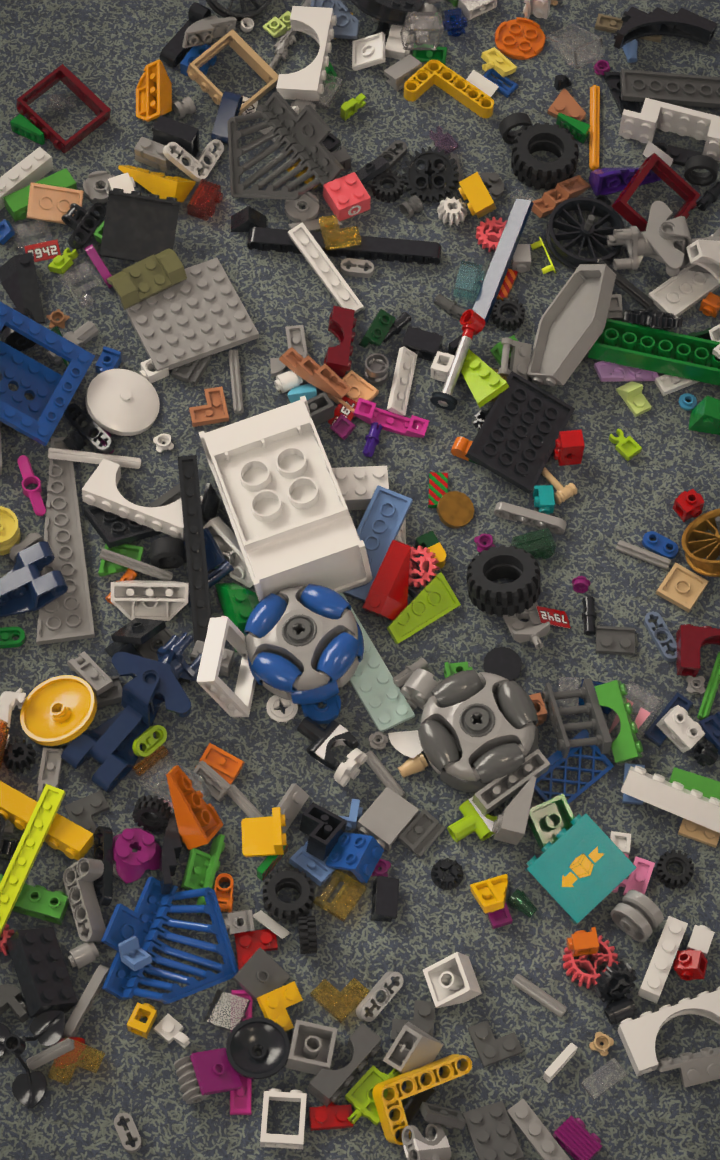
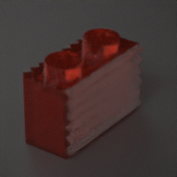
M201 179L187 205L188 215L205 221L210 216H213L216 210L215 205L220 203L223 197L221 186Z

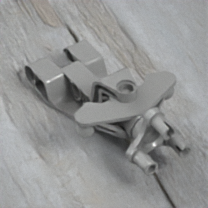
M655 201L651 205L646 231L640 232L637 226H630L628 229H614L613 235L607 236V239H609L607 240L608 247L624 245L629 253V258L613 260L614 270H638L643 257L648 256L664 263L667 266V275L671 277L677 276L680 268L684 269L691 265L686 247L698 239L720 241V227L711 236L692 239L686 218L679 216L668 220L673 212L664 202ZM698 265L689 269V271L711 274L705 268Z

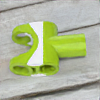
M471 797L459 806V810L464 817L448 826L447 830L456 843L473 832L477 834L481 841H484L495 834L492 832V827L498 816H491L489 814L484 816L472 801L473 797Z

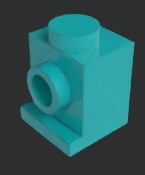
M553 485L534 486V507H538V512L549 515L553 513L555 507Z

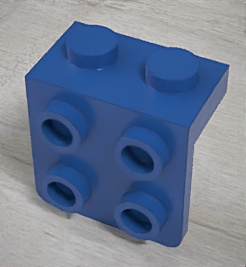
M344 832L338 838V842L329 854L325 864L329 868L349 870L360 883H367L384 849L374 836Z

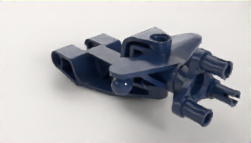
M41 541L18 552L13 569L0 578V617L39 610L67 592L68 586L61 571L54 570L43 576L41 575L40 571L52 563L55 558L48 542Z
M184 632L180 638L172 635L170 640L156 651L158 661L126 652L115 653L112 657V663L119 676L131 675L133 678L122 689L121 706L125 709L97 728L84 731L80 736L72 740L63 751L61 758L77 769L92 757L101 766L94 773L91 781L107 793L111 792L134 768L138 756L134 754L132 744L137 737L153 725L162 702H165L167 711L174 712L181 718L189 716L191 702L178 679L182 678L191 681L197 679L202 654H199L190 666L183 657V651L194 641V638L190 634L188 635L187 632Z

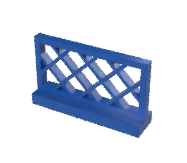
M584 729L572 739L589 738L590 734ZM590 745L592 756L582 755L583 746L570 748L567 758H563L561 751L557 750L547 758L550 767L547 772L536 779L534 791L543 802L550 800L551 796H559L564 793L565 797H570L567 800L568 804H570L610 771L614 765L604 754H601L600 749L596 745ZM569 757L578 758V768L567 766V759ZM581 758L592 760L591 769L581 768ZM595 760L603 761L607 768L603 771L595 770ZM553 770H564L563 779L553 778ZM567 770L577 771V781L566 780ZM581 772L591 773V781L580 782ZM540 781H548L549 791H541L536 784ZM552 782L563 783L562 793L552 792ZM566 784L577 785L576 793L567 794Z

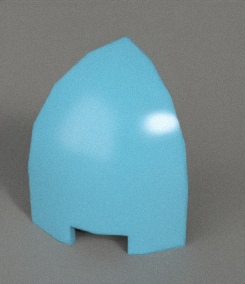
M304 384L292 388L287 396L291 403L299 401L302 396L309 400L317 396V390L311 384Z

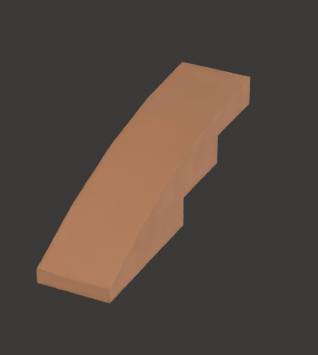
M579 175L559 182L555 189L544 192L542 198L532 201L534 204L531 211L539 218L551 214L560 203L567 199L578 197L589 189L591 185Z
M292 347L279 358L284 365L302 379L334 397L342 399L352 389L326 364L319 366L309 355L303 358Z

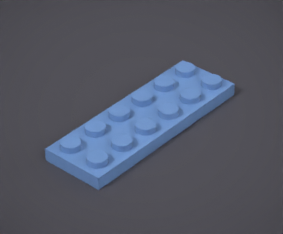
M379 485L377 486L357 528L360 541L363 540L366 547L372 580L365 585L343 592L344 594L365 602L392 540L396 539L413 499Z

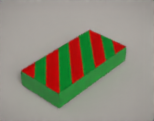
M429 472L428 508H437L438 501L444 494L448 493V473Z
M288 844L283 846L284 855L288 851ZM284 855L267 856L257 868V877L263 881Z

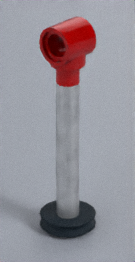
M472 309L465 311L460 318V323L463 325V334L442 392H433L430 398L431 403L436 407L446 410L456 409L455 405L458 402L452 396L473 335L481 332L486 323L485 319Z

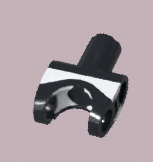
M307 716L297 728L298 732L312 741V744L306 749L307 753L319 763L334 771L337 770L340 763L332 754L331 749L333 746L347 745L352 750L359 746L356 738L336 721H331L324 729Z

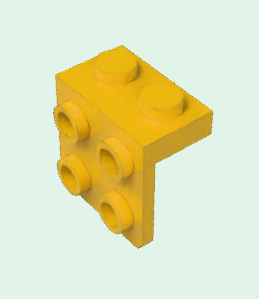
M280 807L272 808V816L242 819V853L244 857L284 855L283 846L287 845L286 833H283L282 827H286L285 814H281Z

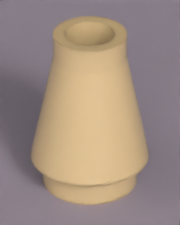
M420 753L414 758H409L398 767V770L402 777L405 778L406 776L424 771L429 765L423 754Z

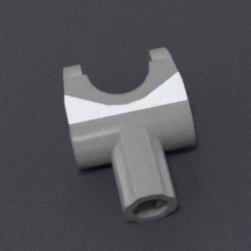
M438 1123L427 1125L425 1138L414 1125H408L403 1129L402 1142L407 1160L451 1159V1148L443 1128ZM433 1127H434L435 1130H436V1136H435V1137L433 1136V1133H432ZM410 1130H411V1132H412V1138H411V1140H410V1138H409V1131H410Z

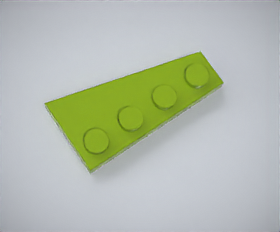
M468 349L460 372L479 408H481L509 388V385L500 375Z
M439 572L387 627L396 644H399L461 605L442 572Z

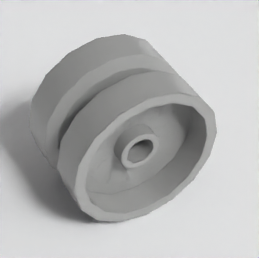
M629 890L622 898V903H618L610 913L614 923L623 932L641 943L646 942L652 935V929H657L664 920L663 913L659 907L646 895L636 890Z

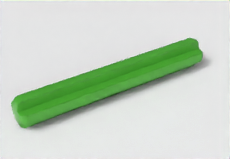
M718 652L697 716L700 720L709 717L720 683V652Z

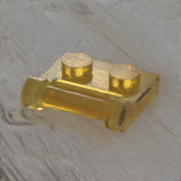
M336 869L332 880L322 894L315 898L313 903L344 922L365 893L367 887ZM339 882H344V885L332 902H327L326 900Z

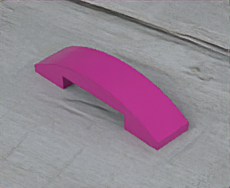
M362 398L358 399L353 415L370 425L373 422H377V428L381 424L382 430L409 437L424 438L429 420L414 415L411 418L377 408V403Z

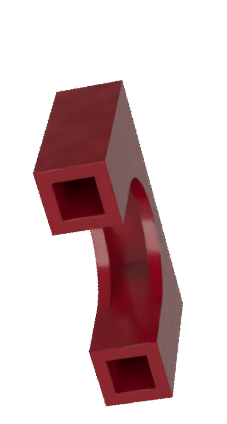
M692 624L680 625L676 633L677 675L696 677L700 670V648L708 644L720 645V629L712 628L711 626L698 627Z

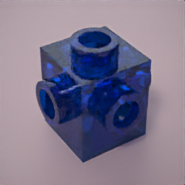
M457 8L444 11V31L447 30L448 35L453 37L465 34V27H468L467 17H464L462 9Z

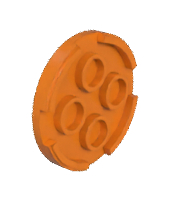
M516 17L514 20L504 21L495 32L496 47L502 54L512 59L526 60L533 58L545 46L546 37L540 25L527 18Z

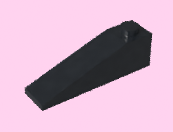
M33 253L14 255L0 267L1 285L16 308H28L32 312L35 322L39 324L45 323Z

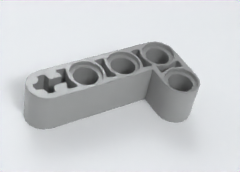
M81 858L69 866L63 873V881L78 935L84 942L101 943L106 931L93 886V881L101 877L104 872V864L98 859Z

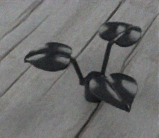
M48 1011L34 1018L30 1025V1031L35 1035L34 1037L23 1036L20 1038L15 1034H11L9 1028L0 1023V1058L8 1050L18 1058L25 1069L26 1074H20L15 1078L12 1084V1092L14 1097L28 1109L35 1107L43 1099L47 1089V1080L41 1071L30 1073V1069L21 1057L26 1048L25 1042L38 1039L39 1043L43 1046L57 1044L63 1037L65 1029V1014L62 1011Z

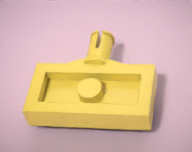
M495 47L482 52L481 58L486 62V64L482 65V69L485 72L494 69L502 77L516 72L517 66Z

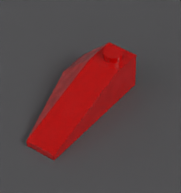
M392 540L363 605L365 611L393 621L408 606L411 546Z

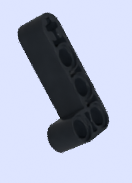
M194 2L189 8V20L162 49L159 57L160 60L176 67L192 48L182 47L185 31L196 21L210 17L211 10Z

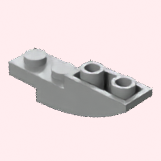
M214 15L196 21L185 31L182 47L188 48L209 44L213 38L223 37L232 29L235 31L237 19L233 16L218 18Z

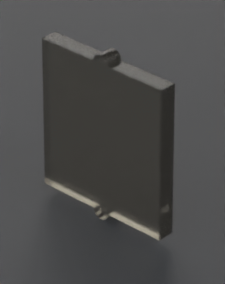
M217 989L212 1003L209 1004L210 1009L204 1022L232 1031L236 1025L246 1018L245 1013L250 1000Z

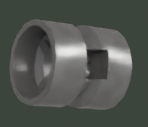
M373 353L366 358L364 376L365 380L372 386H381L388 379L389 361L386 356L380 353Z

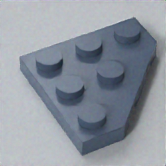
M311 0L310 7L333 8L334 15L337 16L336 26H333L334 38L358 39L359 20L349 12L348 8L340 0Z

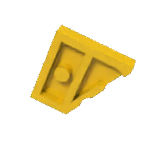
M507 874L470 884L471 892L485 914L504 908L508 887Z

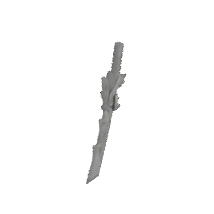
M305 0L302 6L310 7L311 0ZM292 28L273 46V48H276L274 51L276 55L269 64L273 70L281 58L286 61L288 46H292L293 42L296 43L297 41L295 37L297 31H292Z

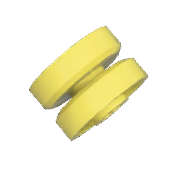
M0 506V555H6L10 553V549L15 544H19L21 533L15 513L8 508Z

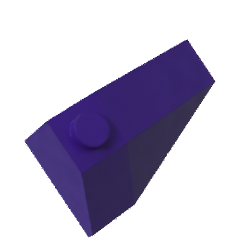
M639 168L596 169L590 172L589 184L595 196L620 192L624 190ZM650 170L639 186L660 181L661 178Z

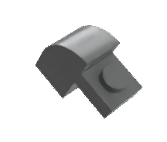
M0 985V1015L10 1008L20 1022L24 1023L29 1019L28 1009L21 1000L23 998L21 991L15 986Z

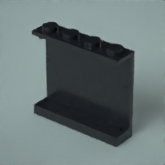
M113 188V191L109 190L99 256L139 262L168 248L173 250L181 202H178L177 198L173 197L160 199L159 195L155 194L142 196V193L137 191H131L130 194L124 193V190L119 188Z

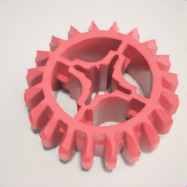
M602 935L598 937L599 951L601 953L583 955L574 960L572 951L568 950L567 947L564 949L565 955H563L562 960L565 963H563V969H568L566 976L573 974L572 982H575L577 979L579 980V987L582 986L583 982L586 983L587 989L590 988L592 983L593 986L598 984L595 979L600 978L601 975L600 973L597 974L596 971L597 966L602 965V962H607L609 967H612L613 962L618 965V961H616L618 954L613 953L615 947H608L609 940L602 942ZM580 969H586L589 974L582 972Z

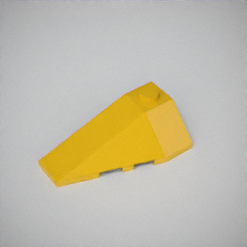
M118 166L119 170L123 173H128L130 177H133L134 181L149 192L159 195L160 199L173 197L182 203L196 183V181L178 176H165V173L161 172L149 173L148 169L135 166Z

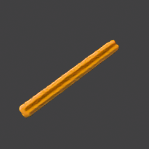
M596 85L590 87L589 169L594 171L600 167V87Z

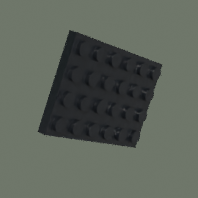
M511 371L506 380L509 388L497 396L465 457L530 494L555 448V440L558 439L559 432L564 431L575 408Z

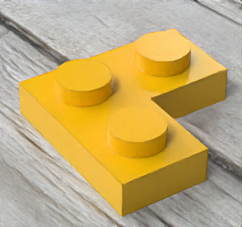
M295 981L256 998L265 1018L278 1023L285 1032L294 1028L286 1008L303 1001Z

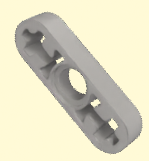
M388 971L382 976L357 1006L356 1015L358 1019L371 1022L379 1015L403 985V976L399 972ZM391 977H395V978H394V982H395L394 985L391 984V983H392ZM381 990L384 998L381 1002H378L376 994ZM365 1008H369V1009H368V1013H369L368 1016L365 1015V1013H366L365 1010H364Z

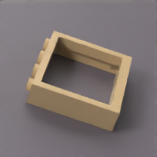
M232 29L192 61L188 66L187 73L192 80H195L200 85L202 91L208 93L213 102L220 106L223 93L199 68L229 45L267 83V85L241 105L238 115L240 116L256 101L260 100L277 86L279 75Z

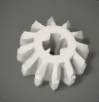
M446 197L445 200H441L437 208L439 220H443V224L449 222L450 227L452 223L458 226L459 222H464L467 216L466 203H462L461 198L456 200L455 197L452 199Z

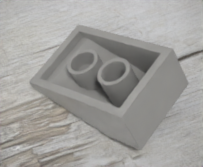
M532 776L505 808L501 815L498 814L497 820L494 821L492 832L495 833L494 840L518 845L525 835L537 777Z

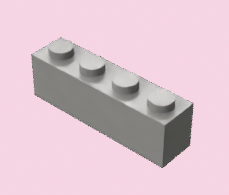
M536 749L525 757V762L516 772L510 776L506 775L493 780L475 793L472 801L481 813L486 816L518 793L532 776L538 778L547 772L550 767L549 761L539 749Z

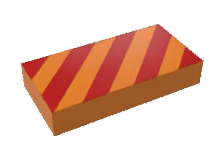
M508 268L497 300L501 299L503 301V298H508L518 271Z

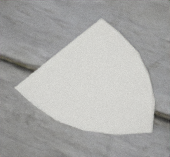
M418 730L388 733L393 747L403 755L414 758L423 751L419 741Z

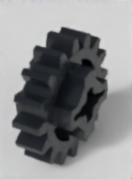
M620 961L618 965L613 962L612 967L606 966V971L600 972L601 977L595 979L598 984L594 985L596 990L594 993L602 1002L605 1003L607 1001L608 1004L613 1000L616 1001L619 998L625 997L624 994L631 993L630 988L635 986L633 981L637 979L635 976L636 971L627 962L624 964Z

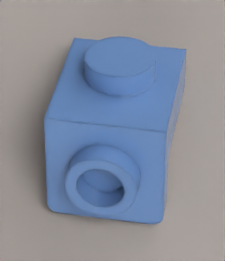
M352 799L349 817L339 816L347 820L346 831L356 829L357 819H360L362 816L363 807H359L360 800Z
M136 936L118 944L121 961L132 970H140L152 963L151 955L139 947Z

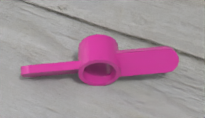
M21 455L18 458V465L23 477V493L26 497L30 498L35 514L43 516L46 513V509L41 497L42 487L40 479L34 476L29 458ZM29 484L38 485L33 490L26 489V486Z

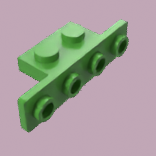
M220 834L213 839L209 854L195 848L190 850L181 888L193 890L210 887L214 889L215 873L220 867V854L225 848V835ZM204 896L198 897L196 905H206Z

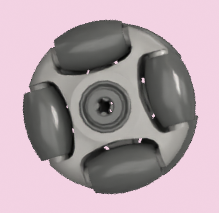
M475 670L455 673L445 678L431 691L432 696L429 697L423 709L421 727L418 729L422 750L431 767L437 774H440V780L454 789L467 793H477L493 780L506 775L510 776L516 772L525 762V757L538 749L539 729L536 727L538 716L534 703L528 693L516 681H509L502 676L487 672L476 673Z

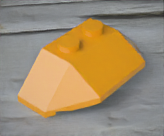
M160 59L145 66V72L141 76L136 88V117L146 122L172 111V83Z

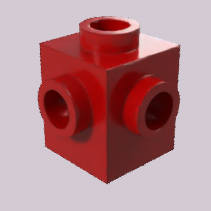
M694 489L688 492L684 491L675 499L673 509L685 522L692 517H698L702 513L704 499Z
M687 949L677 952L676 959L673 961V968L683 980L704 979L708 961L701 950Z

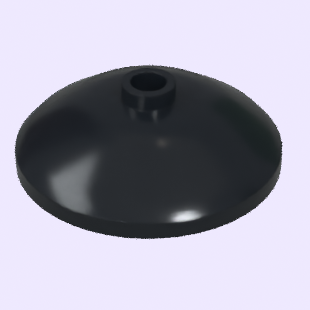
M254 1017L240 1022L230 1032L226 1043V1054L230 1065L237 1073L250 1079H265L278 1073L286 1064L290 1052L289 1039L284 1029L275 1021L262 1017ZM256 1051L262 1052L260 1056H256L254 1053Z

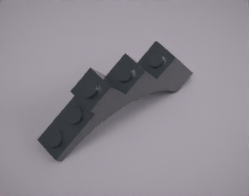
M631 7L622 16V27L614 35V47L620 49L634 39L653 35L683 37L708 45L714 37L718 24L684 8H681L677 13L671 14L657 7L648 14L635 7Z

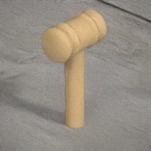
M544 467L541 474L557 490L554 493L556 504L560 505L568 498L577 494V488L573 483L563 487Z

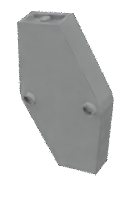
M580 264L542 315L527 375L534 384L542 386V384L550 386L564 385L603 333L616 279V274L606 264Z

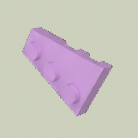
M606 361L594 364L601 382L655 381V378L659 377L657 372Z

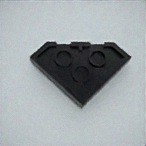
M96 506L84 509L85 517L109 548L161 534L160 531H155L150 527L140 525L114 513L106 512Z

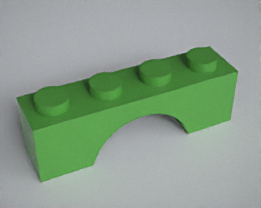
M614 680L594 686L599 705L613 709L621 722L619 735L611 745L615 763L620 764L642 758L643 746L636 737L638 728L635 721L632 722L630 714H633L631 704L626 701L627 689L625 684H622L619 680Z

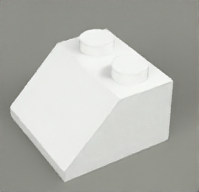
M456 952L423 969L436 1008L465 1003L482 994L469 956Z

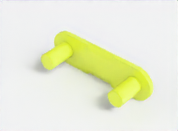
M539 236L540 240L533 244H530L532 250L543 246L545 253L551 264L549 266L542 268L541 270L543 274H546L550 271H554V273H556V270L543 244V241Z

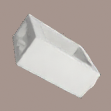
M275 1088L264 1091L260 1147L303 1149L307 1093H303L300 1090L281 1092L280 1089ZM269 1100L301 1102L299 1135L267 1133Z

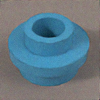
M685 393L680 396L678 403L682 409L692 410L697 405V399L694 395Z

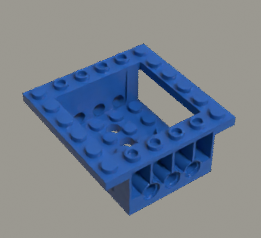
M0 302V332L5 325L70 362L63 375H60L0 341V421L46 446L95 355ZM8 384L16 385L17 390H10ZM30 393L33 395L34 399L27 400L24 394Z

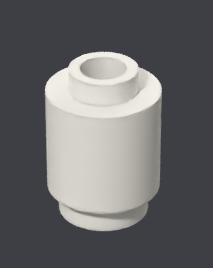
M292 370L277 375L274 381L276 389L278 391L281 390L282 393L303 383V379Z

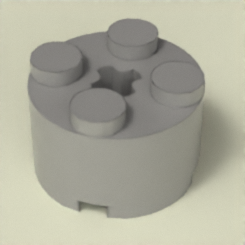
M420 668L416 669V671L414 670L400 692L407 698V702L411 707L416 709L418 706L423 710L429 697L432 696L431 691L441 680L439 679L437 682L433 679L434 675Z

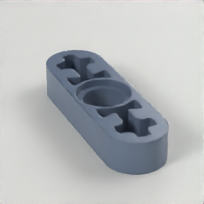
M654 611L647 613L644 625L662 657L668 662L676 661L677 643L663 618ZM650 618H652L653 620L657 619L656 626L653 622L649 623ZM663 633L667 636V639L660 641L656 635ZM668 643H669V646H668L669 649H670L671 651H675V652H674V656H672L671 654H667L668 648H667L666 645H667Z

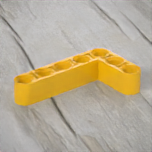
M438 60L428 61L404 83L403 96L407 101L417 100L435 84L478 116L490 118L493 115L494 100Z
M451 1054L375 1085L372 1093L386 1140L389 1143L403 1145L402 1131L408 1126L401 1100L469 1073L472 1069L471 1059L465 1055ZM460 1060V1061H461V1066H460V1068L458 1069L457 1063H458V1061ZM442 1067V1068H443V1073H442V1075L440 1076V1075H439V1069ZM422 1074H424V1076H425V1079H424V1082H423V1083H421V1080H420ZM405 1081L406 1089L403 1091L402 1084ZM387 1088L388 1094L387 1097L384 1098L383 1093L384 1090ZM393 1109L394 1115L390 1119L389 1113ZM397 1130L400 1131V1136L398 1139H396L395 1137Z

